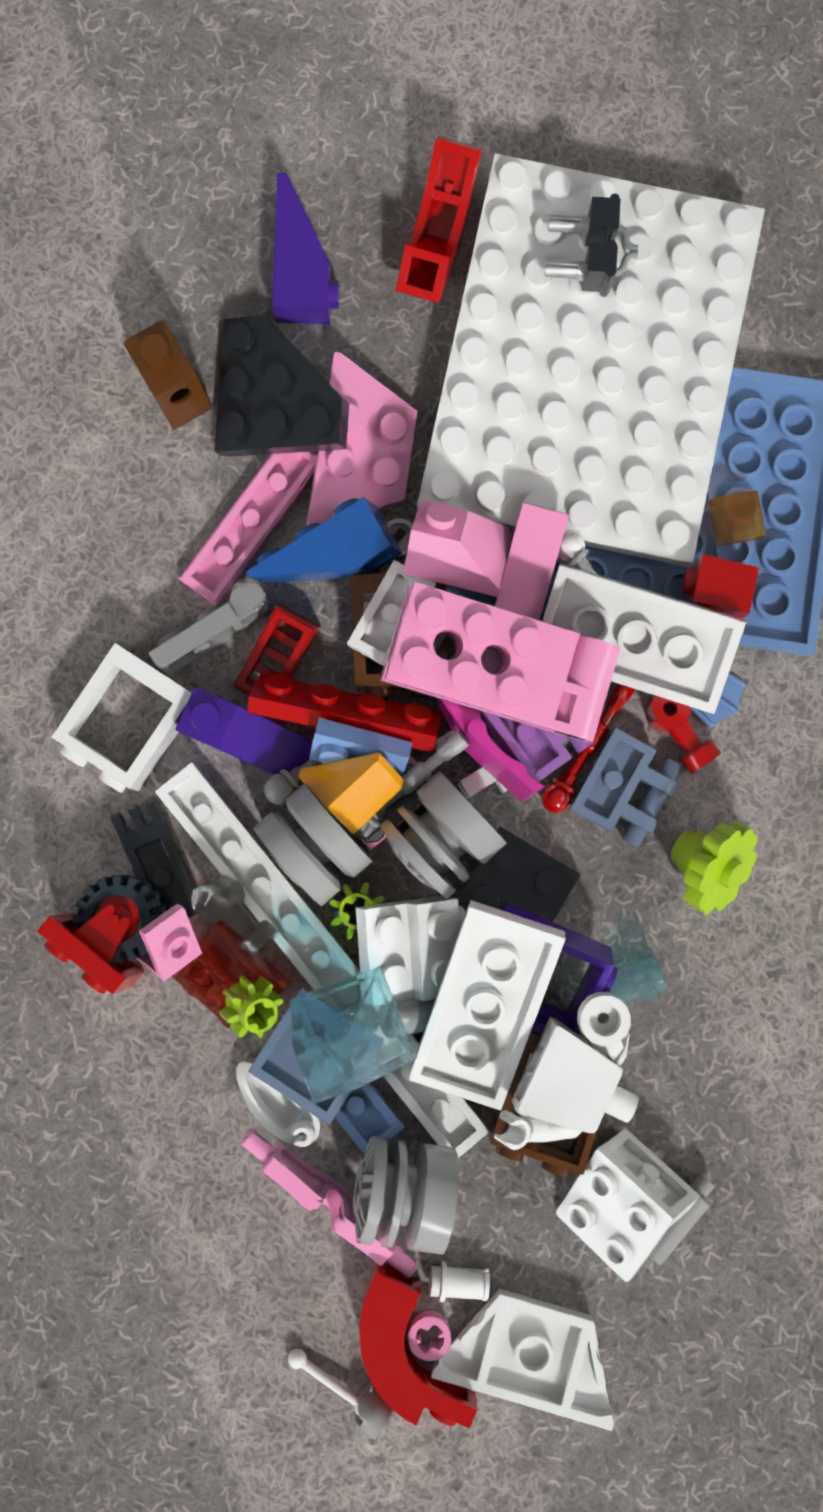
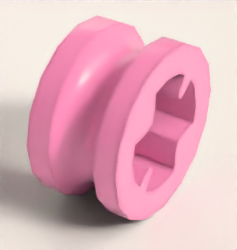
M425 1310L418 1313L411 1320L408 1328L409 1346L412 1353L419 1359L436 1361L449 1351L451 1345L449 1322L441 1313L434 1310ZM432 1325L438 1326V1337L442 1338L439 1343L430 1341L427 1346L422 1345L421 1333H417L420 1328L429 1330Z

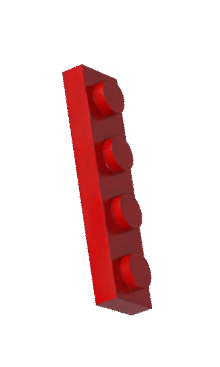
M260 673L249 695L247 709L248 713L317 727L319 718L413 742L411 748L434 752L442 719L441 712L430 710L427 706L421 704L406 705L384 700L375 694L360 695L338 690L328 684L313 685L294 681L282 674L266 675Z

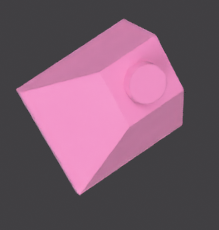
M421 499L410 533L403 574L497 597L513 529L467 510L451 507L445 503H434Z

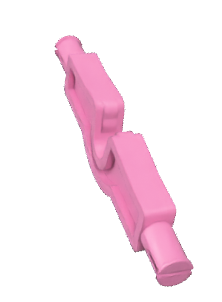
M254 1128L247 1132L240 1146L246 1148L263 1162L262 1171L284 1188L309 1211L317 1209L322 1203L325 1204L331 1212L332 1229L377 1264L382 1266L385 1262H388L403 1274L405 1278L412 1276L418 1267L419 1261L396 1244V1239L392 1248L381 1247L379 1226L372 1245L356 1243L353 1195L342 1184L328 1174L312 1168L283 1143L278 1142L274 1146L256 1132Z

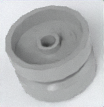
M302 784L286 798L287 808L301 825L299 828L295 829L281 814L270 812L253 829L284 873L297 886H301L313 900L323 906L341 890L340 881L326 864L329 860L345 875L356 877L373 861L359 843L347 833L345 827L305 784Z

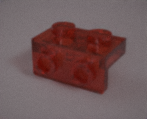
M221 919L211 927L200 941L199 947L202 954L172 975L189 995L198 999L227 1028H230L231 1023H227L219 1014V1011L226 1007V996L223 994V991L229 990L234 984L238 983L240 976H245L254 985L258 978L264 977L273 985L272 991H275L279 996L291 983L289 978Z

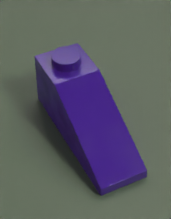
M277 173L272 298L276 322L330 324L331 309H339L340 282L331 278L329 261L287 173Z
M194 687L175 729L187 737L273 775L280 774V771L283 769L290 772L296 766L299 768L309 760L313 743L312 740L257 714L248 713L246 709L197 687Z

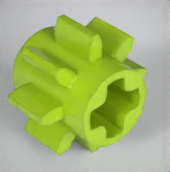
M365 882L361 891L353 893L352 888L348 884H344L343 891L347 897L343 901L333 899L329 902L333 907L339 908L340 915L331 922V925L336 926L343 922L349 927L347 931V939L349 940L355 934L357 923L351 921L352 913L345 910L346 904H354L358 897L366 900L365 906L380 904L385 899L384 895L374 899L367 895L370 888L368 882Z
M240 976L238 983L234 984L229 990L223 991V994L226 996V1007L220 1010L219 1014L227 1023H231L230 1029L240 1038L248 1030L262 1038L265 1031L280 1022L277 1018V1006H280L284 1001L275 991H272L273 985L262 976L257 979L255 985L245 976Z

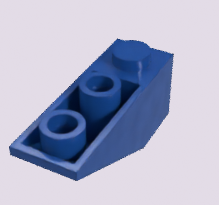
M365 497L361 499L352 498L336 507L334 510L335 515L321 524L313 523L299 530L295 535L296 540L284 548L276 547L264 552L257 558L258 564L247 570L246 573L249 578L262 583L350 578V575L370 574L403 554L378 507Z

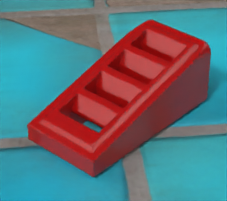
M284 604L276 605L233 686L250 695L256 683L255 680L250 678L254 670L266 675L280 674L260 662L263 654L285 666L281 674L292 678L321 626ZM284 622L302 632L303 635L300 640L278 629L281 623ZM274 638L293 649L291 657L269 645L271 640Z

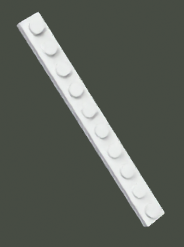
M191 762L157 789L155 793L318 996L383 1039L371 1062L439 1146L455 1148L459 1158L490 1132L489 1128L466 1099L409 1080L410 1070L420 1042L413 1034L391 1039L383 1036L378 1024V1009L380 1005L371 1007L362 1004L361 976L358 965L195 763Z

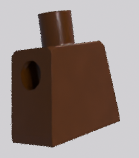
M164 320L158 321L123 342L173 431L213 409L197 375ZM183 388L189 389L183 398L175 401L170 400L176 391Z

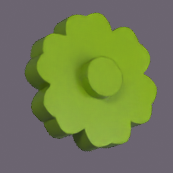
M734 820L729 825L723 822L720 823L709 833L702 830L697 832L686 830L678 837L672 848L671 860L677 864L678 870L685 874L683 881L688 887L683 898L691 907L708 915L713 909L719 912L722 911L727 904L736 898L740 885L750 877L752 867L757 859V853L753 849L757 844L758 836L754 834L752 828Z

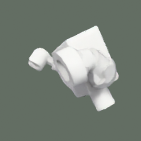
M597 992L589 995L581 1003L577 1012V1022L581 1032L590 1042L557 1019L549 1017L511 1100L516 1113L522 1116L518 1117L507 1110L502 1111L499 1118L510 1124L506 1133L502 1135L494 1134V1139L510 1149L517 1150L522 1148L527 1142H550L576 1138L582 1131L595 1133L604 1113L626 1123L632 1119L639 1097L617 1086L623 1073L621 1064L627 1057L631 1015L627 1006L617 996L608 992Z

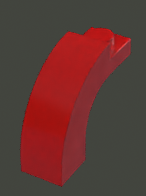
M376 1263L365 1289L359 1326L361 1356L371 1383L380 1397L394 1412L415 1426L425 1407L429 1409L432 1417L445 1425L455 1426L458 1423L470 1429L478 1411L476 1393L467 1388L431 1378V1371L416 1360L406 1341V1327L421 1295V1280L413 1276L405 1278L394 1267L386 1263L382 1266Z

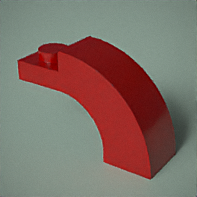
M442 136L436 138L423 199L414 229L408 242L405 244L395 291L440 303L449 283L468 221L483 148Z

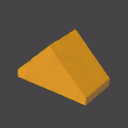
M380 753L302 768L298 775L319 801L352 835L403 788L404 779Z

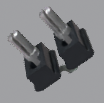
M614 193L610 198L592 197L587 215H549L547 221L549 232L585 235V246H588L584 261L547 260L544 266L546 277L569 278L582 281V291L599 292L602 297H606L610 293L615 276L624 273L629 260L638 256V245L631 243L629 232L624 226L619 225L621 198L618 194ZM617 232L621 233L624 246L630 250L622 258L619 268H617L618 245L615 241Z

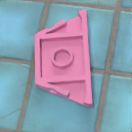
M334 352L332 356L328 382L349 403L347 449L317 452L306 526L325 522L335 515L334 510L336 507L352 498L361 499L365 497L380 510L401 504L405 500L418 411L339 352Z

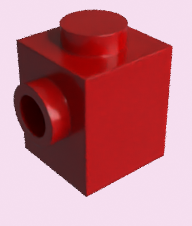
M703 554L693 567H686L680 586V594L687 595L685 602L743 619L750 613L760 567Z

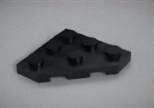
M265 315L224 319L214 452L220 456L234 457L347 449L349 403L283 335L279 328Z

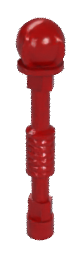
M622 684L616 685L606 703L607 707L600 717L594 743L580 753H577L567 771H563L559 779L552 778L550 781L552 784L544 789L541 795V803L548 812L561 813L567 809L570 803V795L574 796L576 794L573 786L578 780L576 778L589 756H594L595 752H597L610 731L608 728L616 713H620L626 702L629 701L635 691L634 688Z

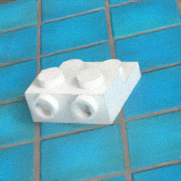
M437 895L356 908L362 1004L372 1007L413 998L421 1001L436 999L466 914L463 907L458 905V898L449 897L446 899L443 896Z

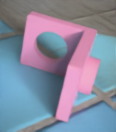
M179 904L170 908L139 931L148 953L138 957L137 960L163 981L202 954L186 911Z

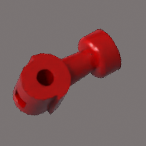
M656 695L652 696L646 705V714L651 721L648 725L656 731L668 732L687 753L682 757V763L690 774L695 773L721 754L712 740L701 742L688 720L691 713L690 706Z

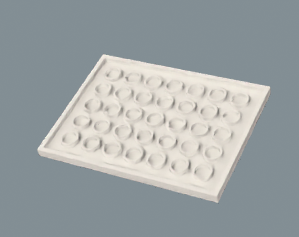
M495 153L417 502V510L421 499L434 503H445L451 507L473 512L515 531L522 502L569 514L564 534L573 533L581 536L585 546L690 567L695 556L765 209ZM612 194H618L621 198L619 225L627 229L631 243L638 245V256L629 260L624 273L615 276L610 293L606 297H602L599 292L582 291V281L569 278L546 277L544 266L547 260L584 261L588 246H585V235L549 232L547 229L549 215H587L592 197L610 198ZM617 232L615 241L618 245L617 268H619L622 258L630 250L624 246L621 233Z

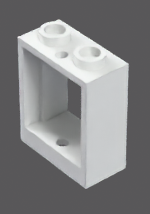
M115 643L52 735V738L64 745L60 753L67 759L83 768L87 762H90L102 770L98 778L108 786L121 793L126 787L139 791L177 735L176 726L192 693ZM120 669L173 703L128 771L75 737Z

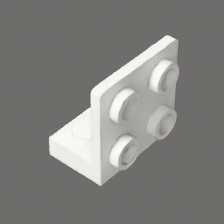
M625 1128L595 1151L586 1165L584 1174H580L557 1209L556 1214L624 1281L628 1282L635 1276L668 1228L691 1209L700 1195Z

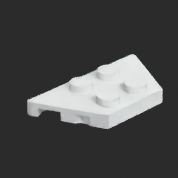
M499 1288L451 1342L449 1351L432 1365L431 1378L610 1431L613 1429L614 1422L610 1410L592 1315Z

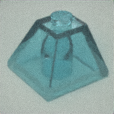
M382 966L290 1000L295 1055L313 1104L360 1088L416 1059Z

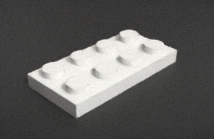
M561 564L558 568L542 622L580 633L581 636L599 639L618 646L620 652L612 676V682L715 714L747 620Z
M470 900L413 1061L409 1080L501 1111L565 942V931Z

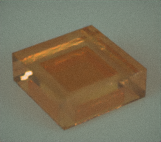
M758 490L714 497L709 500L708 505L717 547L762 540L766 536Z

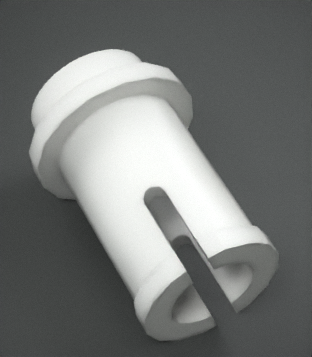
M444 1261L440 1262V1266L430 1267V1297H438V1301L443 1303L445 1298L488 1301L490 1290V1273L488 1268L447 1267V1263Z

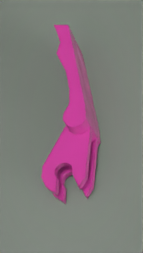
M437 698V706L453 732L455 733L457 730H460L469 740L470 745L464 749L465 752L520 802L532 798L536 792L545 787L529 776L525 765L509 757L495 745L487 733L486 724L481 720L479 710Z

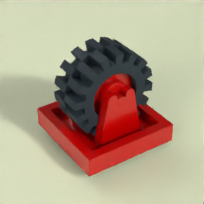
M112 875L111 877H103L96 880V884L89 885L83 891L85 896L77 900L75 907L79 908L77 915L68 913L49 916L37 930L47 940L44 944L47 951L62 962L73 961L85 971L81 975L82 979L101 994L109 991L113 995L128 989L142 976L144 971L131 961L148 953L139 931L166 912V906L161 905L159 900L162 896L158 890L154 891L150 887L152 884L146 880H140L136 876Z

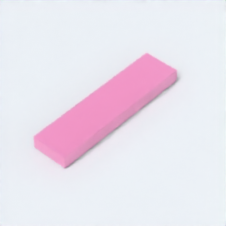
M313 451L271 454L179 577V580L214 606H219L313 479L317 454Z
M522 502L494 607L538 621L540 620L569 514ZM485 649L481 656L483 668L488 673L494 674L499 666V658L488 649Z

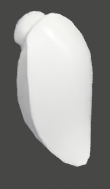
M249 1056L243 1059L236 1068L237 1082L241 1095L253 1116L271 1134L286 1143L298 1147H306L313 1143L319 1136L320 1119L249 1073L248 1070L256 1057Z

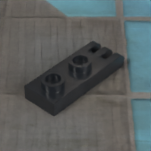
M152 796L145 800L147 811L151 816L149 819L145 820L138 804L127 808L133 826H127L126 820L120 811L110 815L134 875L137 879L146 880L152 884L150 887L154 891L158 890L162 896L159 900L161 905L166 906V911L179 904L185 909L188 919L205 912L156 798Z

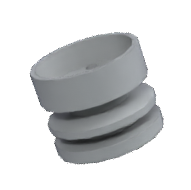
M438 771L416 791L420 801L427 810L421 817L411 809L401 805L397 811L410 827L403 832L390 818H387L379 827L386 835L393 853L422 884L433 888L447 899L456 891L443 875L448 868L464 883L470 878L467 870L459 860L465 852L478 862L485 864L507 843L452 783Z
M376 1136L370 1137L364 1158L358 1168L354 1188L353 1213L355 1214L356 1243L372 1245L379 1226L381 1247L392 1248L400 1226H404L408 1250L444 1254L453 1231L459 1189V1164L455 1148L423 1143L419 1146L413 1163L410 1165L408 1164L407 1147L404 1140H395L393 1142L387 1160L386 1139Z

